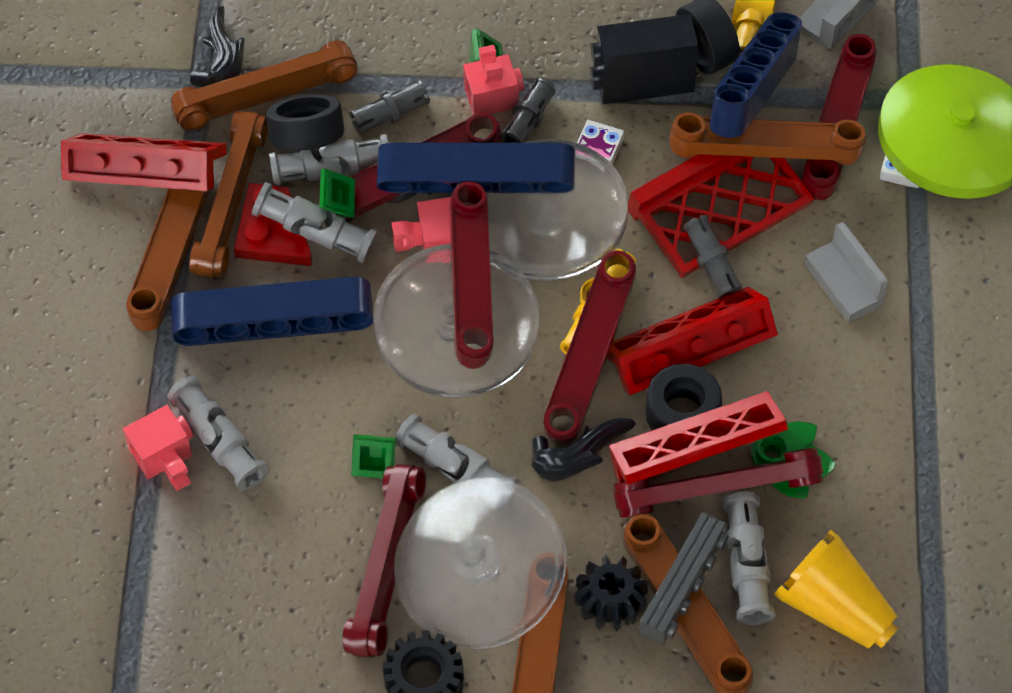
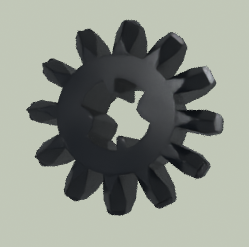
M606 554L602 558L601 566L589 561L586 565V574H579L576 578L578 590L574 593L575 604L582 607L581 616L584 621L596 617V627L598 630L604 627L606 622H612V627L618 631L621 629L622 619L634 625L637 621V612H644L647 607V599L644 596L648 593V583L646 580L640 579L641 570L639 565L626 569L627 560L624 556L618 560L617 564H611ZM609 591H613L614 595H609Z

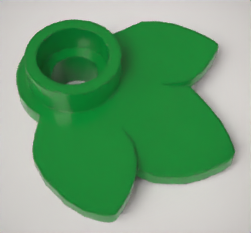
M802 421L787 423L788 430L754 441L751 449V458L754 465L758 466L784 461L783 453L815 448L816 446L812 443L816 437L817 425ZM816 447L818 456H821L824 471L822 478H824L835 469L836 463L827 453ZM772 451L777 453L779 457L770 458L765 453ZM788 481L772 483L775 489L789 497L797 499L808 497L809 485L790 488Z

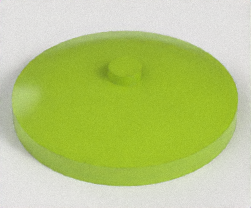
M944 64L915 70L902 77L892 86L883 101L880 111L878 136L888 160L909 181L935 194L962 199L991 196L1012 186V87L998 77L976 68Z

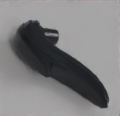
M218 6L214 10L210 20L209 36L202 39L204 44L210 46L216 52V61L211 66L209 72L192 71L190 83L194 86L204 87L240 75L245 39L240 37L237 41H232L227 36L224 27V6Z
M616 418L608 420L592 429L586 425L581 438L565 448H549L548 439L544 436H537L532 440V467L539 477L552 482L576 475L602 463V457L595 454L613 439L633 429L636 423L632 419Z

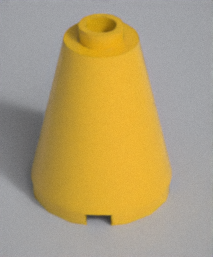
M832 529L827 533L824 540L822 539L790 574V578L784 583L789 590L781 585L774 593L780 601L867 649L874 643L882 648L899 629L893 624L897 614L841 537Z

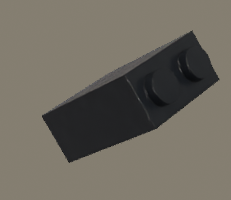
M691 14L597 26V42L590 44L593 67H590V79L592 89H599L602 105L694 92L698 42Z

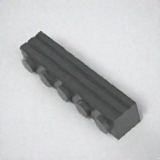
M702 512L640 620V634L663 645L668 637H674L679 627L677 621L680 615L685 616L692 603L689 599L693 592L698 593L704 582L703 574L706 570L711 571L717 558L714 556L718 549L722 550L728 540L729 535L726 534L727 524Z

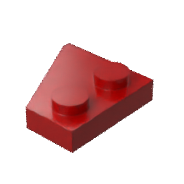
M249 183L234 245L235 258L311 266L312 255L306 238L283 229V224L261 214L256 217L251 214L258 194L264 184ZM272 185V189L291 197L288 187Z

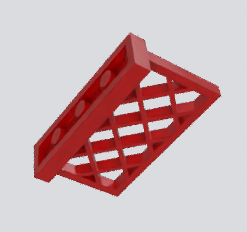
M698 154L633 190L626 209L634 221L640 219L680 277L684 278L700 267L696 261L698 257L685 263L676 250L678 240L692 243L688 233L680 231L683 215L694 218L707 215L710 224L712 221L734 226L731 238L726 241L718 240L720 245H725L729 252L813 203L814 197L785 158L769 157L774 164L773 174L751 169L752 159L755 157ZM744 163H746V167H745V168H744V167H739V166L743 165ZM727 173L743 177L741 192L718 188L720 177ZM749 178L771 183L768 199L746 194ZM714 181L713 186L707 185ZM776 185L792 188L799 199L790 204L773 200ZM693 192L711 195L708 211L685 206L687 196ZM716 197L738 201L736 217L714 213ZM681 200V204H680V205H679V204H674L675 202ZM747 203L766 208L764 219L759 222L741 219L743 204ZM771 209L777 210L775 213L771 214ZM661 210L677 213L678 219L675 230L660 227L652 215ZM739 228L745 229L738 233ZM668 238L673 239V243H672V244H671V242L669 241Z

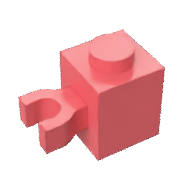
M494 45L479 48L480 61L463 64L464 89L472 114L480 112L494 114L513 109L519 101V92L524 91V81L520 69H513L508 54L496 57Z
M451 197L417 202L418 222H391L395 252L406 251L415 246L422 245L426 264L436 262L441 264L450 263L449 207Z
M167 404L123 428L128 449L148 480L165 471L176 492L191 484L190 478L186 474L188 473V468L183 461L192 456L189 439L194 436L189 424L182 415L176 418Z

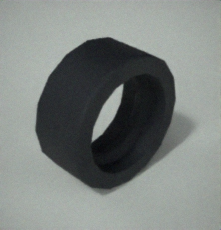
M694 0L677 10L676 16L691 14L698 42L696 67L705 74H713L735 63L740 54L738 36L727 12L718 1Z
M306 94L289 97L273 104L266 113L270 141L275 147L283 150L300 151L324 147L341 138L345 130L341 103L337 98L329 95Z

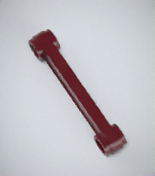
M855 34L847 38L844 43L819 122L858 121L877 54L875 42L869 36ZM806 160L802 182L815 200H824L832 196L838 186L843 164L833 160Z
M480 112L419 143H500L502 133L499 122L495 117L488 113ZM480 129L492 130L491 134L485 138L474 136ZM377 163L349 176L355 179L354 217H346V222H350L352 219L403 194L385 192L376 187Z
M467 181L459 184L452 192L449 207L454 350L457 360L462 366L477 369L484 366L491 358L494 344L488 201L485 190L481 185L476 182ZM463 202H469L474 205H465ZM467 344H477L482 348L472 349Z
M611 251L599 263L546 409L543 421L545 433L556 443L565 444L572 442L581 432L636 278V265L633 258L624 251ZM616 264L623 265L629 270L626 275L620 278L612 277L606 271ZM562 415L568 416L574 421L573 426L567 431H557L551 426V423L556 417Z
M815 447L783 453L784 461L651 485H649L648 478L629 485L625 481L614 483L616 509L619 510L620 518L654 512L653 504L788 481L790 488L818 484L823 482L821 456H818V450Z
M396 464L395 466H388L383 475L382 488L385 499L354 618L346 621L343 629L342 642L344 651L357 657L372 658L374 656H382L387 647L388 628L385 621L415 502L422 501L426 490L425 471L423 468L416 467L415 465Z

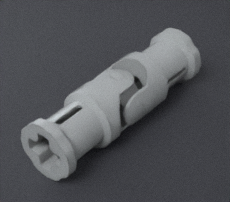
M387 134L380 135L379 139L361 142L348 139L334 142L324 147L301 150L299 152L277 155L275 152L269 153L274 186H281L282 182L306 179L307 182L319 181L321 169L324 168L345 176L354 175L360 172V170L366 169L378 162V147L389 143Z
M264 183L253 206L252 215L257 217L261 214L283 224V229L289 232L299 234L330 250L334 247L356 256L358 262H364L376 236V230H364L346 222L345 216L319 208L320 206L300 196L295 198L272 189L271 184ZM323 223H325L328 228L321 230Z
M189 376L176 383L167 395L168 402L172 407H178L186 416L187 423L192 432L199 437L203 446L219 466H226L234 476L235 486L239 491L250 490L262 482L269 472L268 465L264 460H258L248 448V440L235 424L227 418L226 413L218 403L210 401L203 393L197 377Z
M416 413L411 414L402 423L396 434V446L401 449L407 447L423 457V463L430 468L440 467L441 473L446 478L469 493L475 491L492 502V508L497 511L505 508L518 489L519 479L513 475L506 477L492 468L488 459L463 444H457L454 438L447 433L434 431L422 423V417Z
M738 491L725 496L722 499V509L728 515L729 530L726 534L729 535L727 546L730 551L732 587L738 593L739 609L736 611V620L743 625H761L772 621L776 613L775 608L770 605L768 594L771 576L766 550L762 547L765 541V532L763 527L759 526L757 509L760 507V497L750 491Z

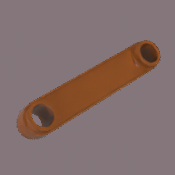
M331 41L325 44L319 51L201 88L191 86L181 88L171 97V109L182 129L189 131L197 130L214 118L329 82L333 84L348 82L357 74V62L351 48L344 41Z
M243 111L242 113L235 112L230 127V141L232 145L202 242L195 241L191 250L189 260L190 273L216 279V277L224 278L229 263V247H227V243L257 146L263 147L267 139L266 116H261L260 113Z
M691 112L681 113L675 118L669 136L671 150L676 155L685 158L705 154L833 160L843 165L853 164L859 159L863 153L866 141L864 127L853 120L822 123L754 119L741 136L727 138L711 131L709 127L711 117H701Z
M168 188L127 299L126 308L128 316L137 329L142 331L154 330L163 322L209 191ZM144 307H151L150 309H147V310H140V309H142V308H144Z
M639 514L631 518L625 526L623 543L635 565H639L642 576L655 595L679 553L654 517L648 514ZM642 533L651 536L652 539L640 541L635 539L634 536ZM700 589L698 593L693 592L689 599L692 603L685 616L681 614L677 621L679 623L677 631L717 693H748L753 680V670L749 661L703 590ZM727 672H735L740 674L743 679L737 682H730L722 675Z
M554 554L539 556L533 562L529 571L512 693L554 692L568 589V568L564 561ZM545 573H553L558 578L553 581H545L540 576Z

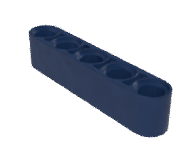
M777 12L771 14L715 88L709 125L712 132L727 138L738 137L745 133L796 60L802 21L799 17L791 13Z
M385 143L378 147L376 187L379 190L391 193H452L462 182L471 181L481 185L485 193H567L575 188L576 149L564 143Z
M343 277L179 293L171 299L172 339L180 345L197 346L363 330L371 326L374 321L371 284L365 278Z

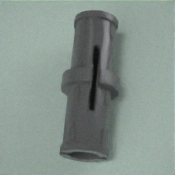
M544 78L533 80L525 97L513 107L511 120L502 131L501 143H525L531 130L539 126L543 120V111L555 94L556 89L551 82Z
M421 80L392 94L386 91L379 95L378 100L356 110H351L349 112L350 118H355L352 124L358 134L361 135L365 131L389 120L392 123L401 119L400 115L430 103V97L428 95L424 96L428 91Z
M701 215L699 217L700 221L696 217L687 222L683 228L687 231L699 256L696 260L699 267L705 268L718 298L726 296V293L731 294L740 290L742 285L739 283L727 259L729 252L726 246L720 245L708 221V216Z

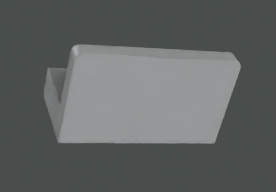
M816 0L799 17L802 21L801 31L832 50L874 7L877 0Z
M841 222L835 225L833 241L806 254L804 265L849 324L883 306L888 281L846 224Z

